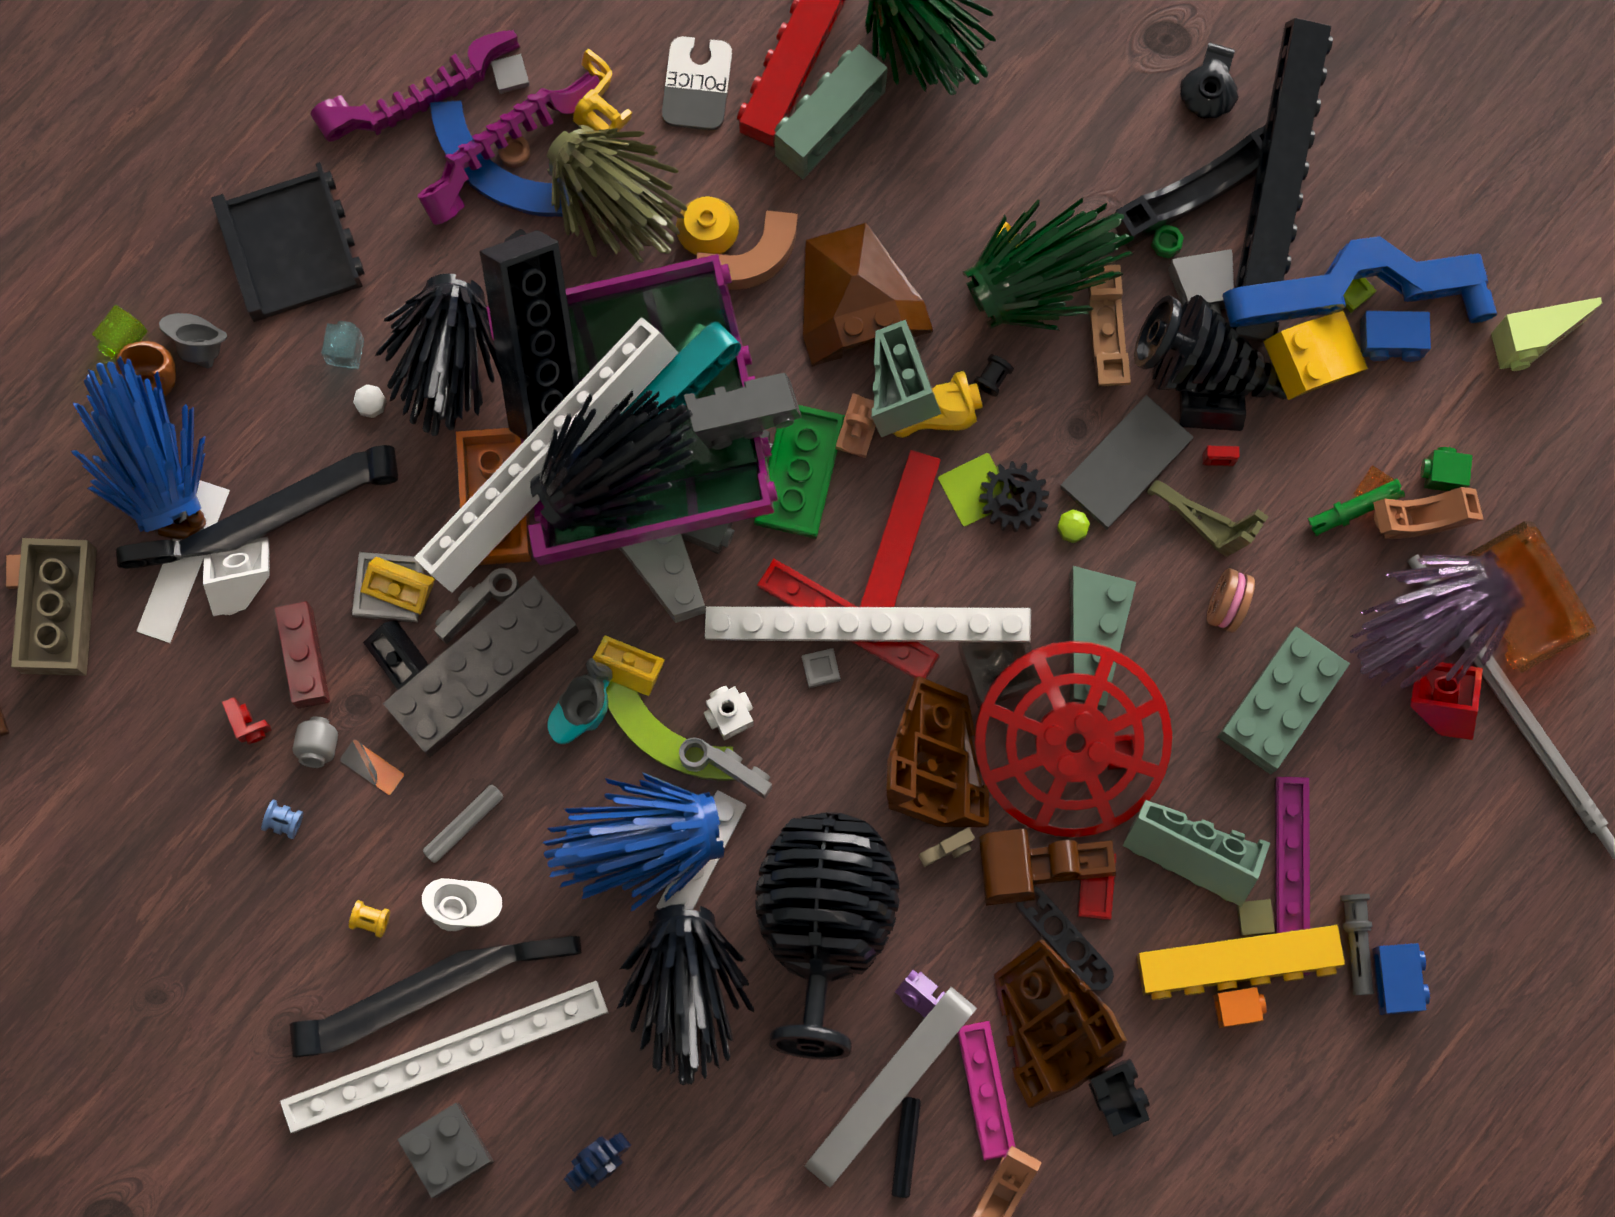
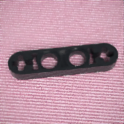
M1034 886L1035 894L1039 897L1036 902L1038 907L1043 910L1047 905L1051 911L1045 913L1038 922L1033 917L1039 913L1032 906L1026 909L1023 906L1025 902H1016L1018 911L1092 991H1103L1108 988L1113 982L1114 977L1110 965L1040 888ZM1056 917L1061 921L1063 928L1060 934L1052 936L1045 931L1044 922L1047 918ZM1079 942L1083 945L1085 954L1081 960L1075 961L1068 957L1066 948L1069 943ZM1091 955L1096 961H1093L1090 965L1097 971L1104 969L1106 972L1103 976L1106 982L1103 985L1099 981L1094 984L1091 982L1090 978H1092L1093 974L1087 967L1083 972L1078 969V966L1087 962Z

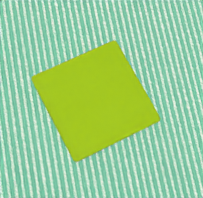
M985 453L938 477L963 526H967L991 514H982V509L987 503L979 502V496L986 493L980 489L982 482L990 483L986 478L987 473L990 471L997 475V468L989 453ZM1000 483L993 489V499L1002 493ZM1009 492L1008 499H1011L1012 496Z

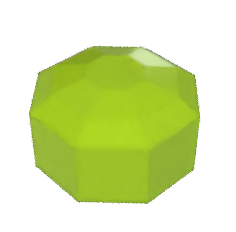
M1072 509L1061 515L1057 530L1062 540L1076 543L1086 537L1090 523L1085 513Z

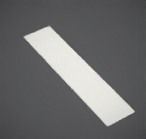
M200 480L197 497L202 507L200 510L204 513V518H206L205 529L218 522L230 490ZM186 511L183 512L179 523L186 519ZM204 555L183 558L162 565L136 632L171 643Z

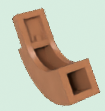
M766 211L762 238L752 250L735 256L718 254L722 265L728 264L732 283L727 284L728 290L746 289L760 285L782 269L795 245L798 214ZM697 252V259L715 254ZM713 275L703 277L705 279L714 280Z
M1460 487L1435 496L1416 500L1382 499L1373 502L1375 508L1374 520L1380 529V533L1384 534L1385 539L1428 535L1483 520L1477 491L1473 488Z
M1011 1146L992 1175L971 1217H1011L1042 1162Z

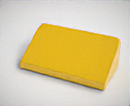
M374 557L368 563L360 592L421 614L435 579L380 557Z
M606 635L593 656L595 662L603 663L612 670V682L647 696L650 695L665 660Z

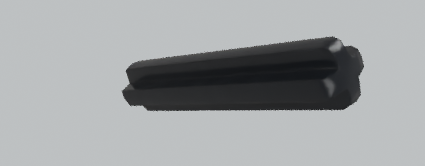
M905 1097L902 1101L892 1185V1196L909 1198L921 1105V1101L918 1098Z

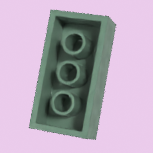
M860 44L853 51L847 50L839 59L838 67L831 74L829 72L825 73L818 81L817 89L811 96L806 94L796 105L795 109L797 111L790 118L784 117L774 130L776 132L774 142L775 157L801 179H804L886 91L888 68Z
M1296 626L1283 641L1217 738L1271 775L1284 761L1350 663Z

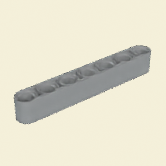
M950 987L804 1166L830 1188L977 1008L954 988Z

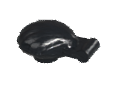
M1211 42L1208 43L1202 66L1186 74V77L1183 78L1180 84L1181 99L1190 112L1206 119L1218 118L1232 110L1239 98L1238 88L1229 73L1235 49Z

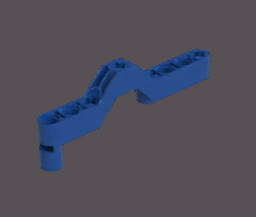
M1380 236L1351 240L1338 252L1325 275L1237 287L1226 291L1222 295L1231 327L1337 312L1346 307L1344 293L1352 280L1377 276L1401 293L1405 302L1462 294L1470 323L1484 322L1497 316L1491 290L1487 288L1488 278L1481 254L1416 262Z

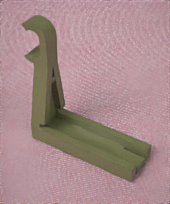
M1154 480L1147 491L1149 495L1153 496L1155 494L1169 503L1170 510L1177 511L1209 544L1225 557L1251 544L1262 528L1263 523L1269 517L1257 509L1241 520L1233 522L1231 519L1185 498L1158 480Z

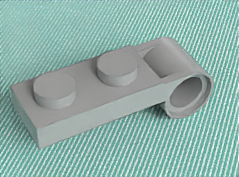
M498 568L492 571L481 584L478 583L475 588L472 586L468 587L458 598L460 603L452 611L446 610L435 623L437 627L434 629L436 635L445 644H448L492 597L499 602H504L520 588L515 574L510 569ZM501 579L512 581L511 588L506 592H499L495 589L497 582Z
M695 737L685 740L680 746L679 756L681 763L689 771H701L710 763L763 799H766L772 790V784L768 782L770 779L768 774L755 766L750 770L741 764L743 758L728 748L723 752L718 748L715 749L702 739ZM692 747L702 749L704 752L703 758L694 763L688 761L685 758L688 749Z

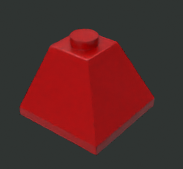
M1417 659L1410 707L1439 735L1473 740L1483 668Z

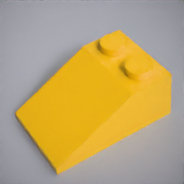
M1344 311L1301 323L1263 341L1288 400L1368 369Z

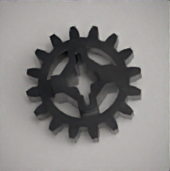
M1010 461L1009 468L1006 470L999 464L997 466V475L990 471L987 473L986 478L990 483L982 482L980 489L986 493L979 496V502L987 503L982 509V514L991 513L992 517L989 523L1002 522L1001 530L1003 531L1007 528V525H1012L1013 531L1018 532L1020 524H1023L1027 530L1030 529L1032 525L1031 519L1039 522L1042 518L1038 510L1046 511L1048 504L1042 500L1048 499L1049 491L1041 490L1045 486L1046 480L1040 479L1037 481L1038 470L1035 469L1031 473L1027 472V463H1023L1021 468L1018 469L1014 461ZM1014 477L1023 479L1026 482L1015 480ZM1000 483L1002 493L993 499V489ZM1012 491L1014 495L1020 494L1019 501L1016 502L1014 498L1008 499L1009 492ZM1035 495V504L1029 511L1026 500ZM1002 511L1012 513L1014 516L1006 515Z

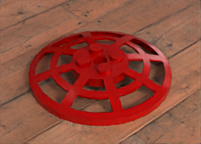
M1066 641L1034 649L1016 659L1001 672L990 686L981 703L976 720L974 743L976 760L982 779L993 798L1008 814L1020 823L1039 832L1054 836L1081 837L1095 835L1117 827L1131 819L1140 811L1145 800L1149 801L1153 797L1166 774L1171 757L1173 737L1171 718L1165 700L1155 682L1142 667L1126 655L1110 647L1092 642ZM1067 653H1084L1100 656L1095 675L1070 673L1055 677L1045 658ZM1113 661L1134 674L1148 689L1153 699L1135 708L1133 702L1121 689L1107 681ZM1033 664L1041 683L1024 695L1014 711L995 704L998 696L1007 684L1023 669ZM1086 684L1090 685V689L1084 703H1065L1059 686ZM1103 691L1116 698L1125 708L1126 713L1108 720L1097 709ZM1047 693L1053 709L1040 722L1023 716L1038 697ZM1157 711L1162 721L1163 731L1162 756L1159 765L1142 760L1145 739L1141 720ZM989 717L1008 724L1006 752L1009 764L990 770L987 761L985 745ZM1130 725L1133 726L1135 740L1132 756L1115 751V733ZM1018 728L1035 735L1036 748L1035 754L1020 760L1018 759L1016 748ZM1075 733L1081 734L1084 737L1083 746L1075 751L1068 749L1066 746L1067 738ZM1109 763L1126 768L1127 770L1121 779L1104 792L1098 775L1107 768ZM1043 765L1050 774L1055 776L1048 794L1037 788L1024 772ZM1136 772L1153 777L1149 788L1142 797L1126 812L1115 817L1109 801L1128 786ZM1015 776L1020 785L1031 796L1043 803L1036 819L1025 815L1013 806L1000 791L996 783ZM1085 781L1092 796L1089 799L1076 801L1060 799L1067 782ZM1097 807L1103 822L1095 826L1083 828H1061L1048 825L1056 808L1083 810Z

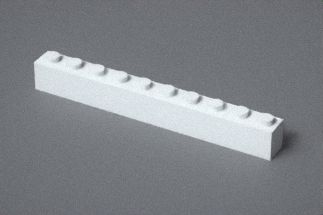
M641 317L414 558L430 575L452 593L540 500L538 494L532 497L530 481L542 470L553 429L557 430V436H559L568 413L571 414V425L575 415L577 414L578 416L586 398L591 393L592 401L583 418L585 420L593 408L596 409V414L575 446V450L603 421L612 408L619 404L633 389V396L625 407L626 409L678 354L677 350L656 328Z

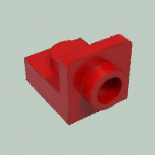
M235 697L222 702L235 736L241 743L246 741L247 744L259 742L266 738L265 733L272 730L266 720L248 725L253 719L246 703L240 705Z

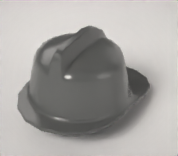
M188 313L170 314L163 317L159 322L160 330L174 340L180 359L207 369L213 366L214 359L220 353L221 342L227 339L226 332L197 315Z

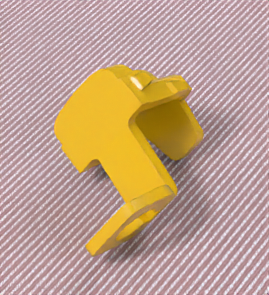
M587 49L583 55L582 66L593 76L597 75L600 83L578 102L574 111L573 122L578 126H589L595 131L617 128L616 132H619L630 121L632 112L627 109L620 115L613 106L601 98L610 86L612 71L604 60L590 49ZM591 61L595 62L599 66L601 72H599L592 65ZM597 109L612 121L611 125L609 126L592 110Z

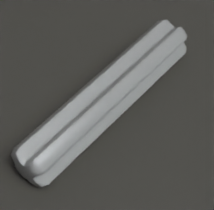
M489 785L423 849L424 854L433 863L438 862L503 799V794L494 785Z

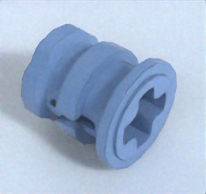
M273 799L265 812L261 830L266 831L268 828H272L274 833L279 835L286 833L288 838L294 839L302 822L303 811L293 812L291 807L286 805L279 807L277 806V801Z

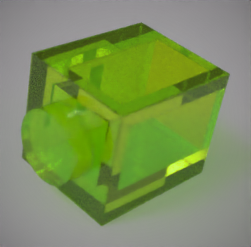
M115 304L92 335L99 342L97 348L112 359L120 353L124 346L140 342L148 331L138 319Z

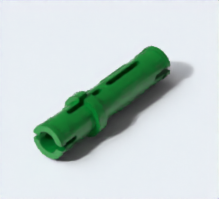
M1396 478L1342 504L1340 502L1334 503L1333 508L1307 519L1309 525L1312 526L1311 529L1314 535L1317 537L1319 534L1339 525L1345 527L1350 524V520L1375 510L1373 502L1382 499L1397 500L1404 498V490H1401L1402 486Z

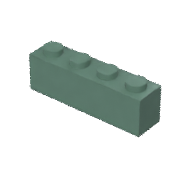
M1145 800L1128 831L1123 846L1130 849L1136 855L1143 856L1161 865L1165 870L1173 871L1190 880L1193 884L1202 886L1219 895L1222 899L1242 907L1259 878L1270 842L1259 839L1256 844L1245 840L1244 833L1232 830L1230 834L1214 829V823L1203 819L1192 822L1187 820L1185 813Z

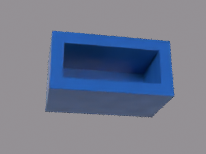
M1366 311L1360 319V351L1363 357H1370L1372 361H1385L1390 357H1402L1403 361L1415 362L1424 358L1431 349L1430 312Z
M1419 943L1373 948L1380 1015L1425 1011L1426 1004L1430 1003V992L1428 985L1423 984L1422 971L1426 970V958L1424 951L1419 949Z

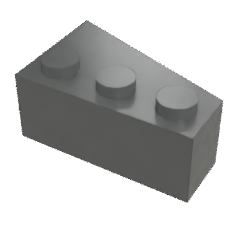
M785 372L745 381V387L726 392L724 386L714 388L715 395L699 399L695 398L694 393L684 395L687 408L693 413L690 419L694 432L708 448L723 449L730 446L733 440L742 437L745 439L756 438L763 434V430L772 427L778 429L785 428L794 424V420L802 418L792 383Z

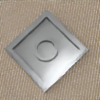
M359 552L352 616L356 618L418 622L419 614L360 592L368 563L374 557H380L423 574L424 568L414 558L415 556Z

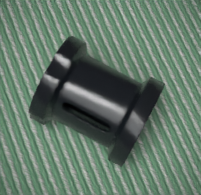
M990 354L987 359L989 363L981 376L975 378L974 383H977L978 388L997 397L1000 391L998 388L1007 374H1012L1014 368L1003 358Z

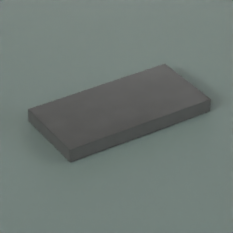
M1146 395L1060 485V488L1108 530L1194 437Z

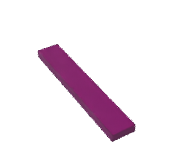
M1306 777L1275 778V934L1310 929L1309 778ZM1305 972L1303 975L1309 976L1310 972Z

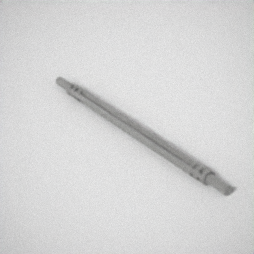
M1418 554L1409 559L1407 562L1424 585L1423 591L1474 665L1483 668V678L1590 833L1595 832L1612 859H1615V838L1607 828L1606 824L1608 822L1440 579L1436 580Z

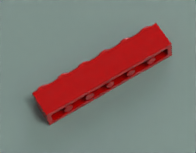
M846 0L793 1L789 12L792 16L788 24L782 23L776 40L779 42L775 50L770 49L765 57L763 66L766 68L762 77L757 75L750 89V93L753 95L749 103L744 102L740 107L737 115L740 133L771 147L775 146L776 132L774 130L784 117L789 118Z

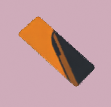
M356 740L352 741L340 758L343 764L388 795H391L404 777V773Z

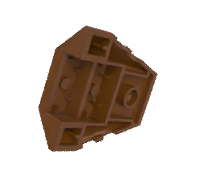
M867 223L806 240L803 340L812 366L842 358L843 350L874 342L877 330L905 319L913 337L933 332L924 300Z
M920 676L915 678L887 759L886 792L889 809L937 827L989 826V791L986 785L982 786L972 741V737L975 736V728L967 695Z
M1044 940L1037 941L994 974L1002 1016L1007 1018L1010 1036H1006L1008 1047L1013 1049L1016 1067L1012 1068L1014 1079L1029 1108L1075 1090L1088 1081L1089 1076L1102 1071L1122 1057L1127 1040L1112 1010Z

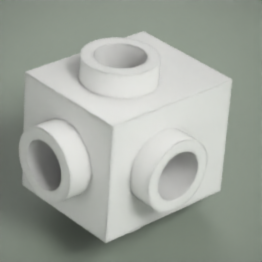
M723 686L709 694L711 698L706 700L708 710L703 713L712 730L718 727L724 741L753 726V720L748 712L753 707L745 692L739 694L735 686L730 689L727 686ZM726 708L733 709L731 713L723 712Z

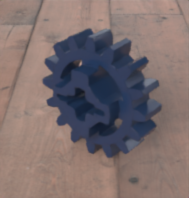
M621 1132L614 1135L608 1141L603 1136L599 1137L571 1161L575 1167L564 1178L565 1182L573 1192L581 1189L587 1183L592 1189L595 1188L624 1163L620 1157L628 1150L631 1144Z

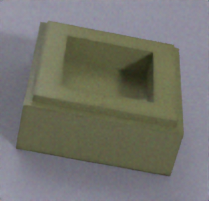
M1271 899L1245 901L1242 907L1237 905L1240 936L1275 932Z

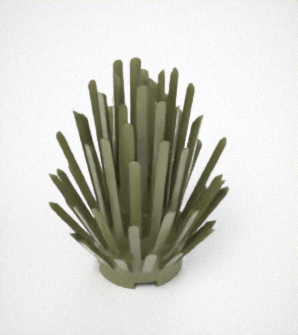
M579 125L580 129L568 133L566 130L553 141L547 152V157L550 159L547 171L552 177V206L554 205L556 212L560 208L561 199L565 233L569 236L570 232H572V234L575 233L576 237H578L580 232L578 225H580L592 256L597 257L596 248L578 199H580L603 243L610 244L616 255L618 251L621 252L620 245L600 215L637 262H644L639 255L640 250L644 251L643 245H652L660 253H671V248L660 237L668 244H672L674 238L660 225H666L671 231L679 235V229L670 219H672L673 215L677 218H684V216L650 190L684 211H687L686 205L657 187L673 190L674 186L623 158L672 173H678V169L659 163L658 160L626 152L631 151L654 156L659 154L654 150L657 146L642 144L639 141L611 139L641 137L645 132H616L617 128L595 131L585 125Z

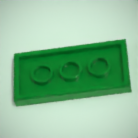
M798 405L802 418L794 420V424L788 427L777 428L771 450L772 456H770L768 463L770 482L774 481L778 501L773 502L774 513L755 517L754 525L817 539L838 449H835L845 415Z

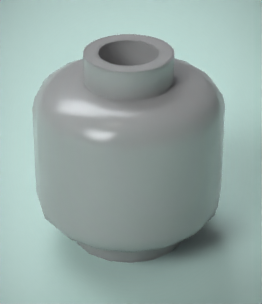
M311 717L310 720L303 721L297 726L292 752L304 766L312 768L323 767L325 763L330 762L334 758L338 731L329 724V720L326 718Z

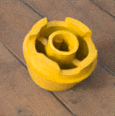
M700 197L686 205L687 211L681 210L680 213L684 218H677L676 227L680 232L677 236L680 243L689 252L697 255V252L722 255L736 241L739 232V221L732 207L723 200L714 197Z

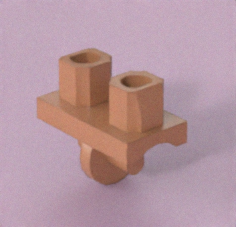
M852 394L835 449L860 457H867L876 428L871 417L874 400L864 398L858 394Z

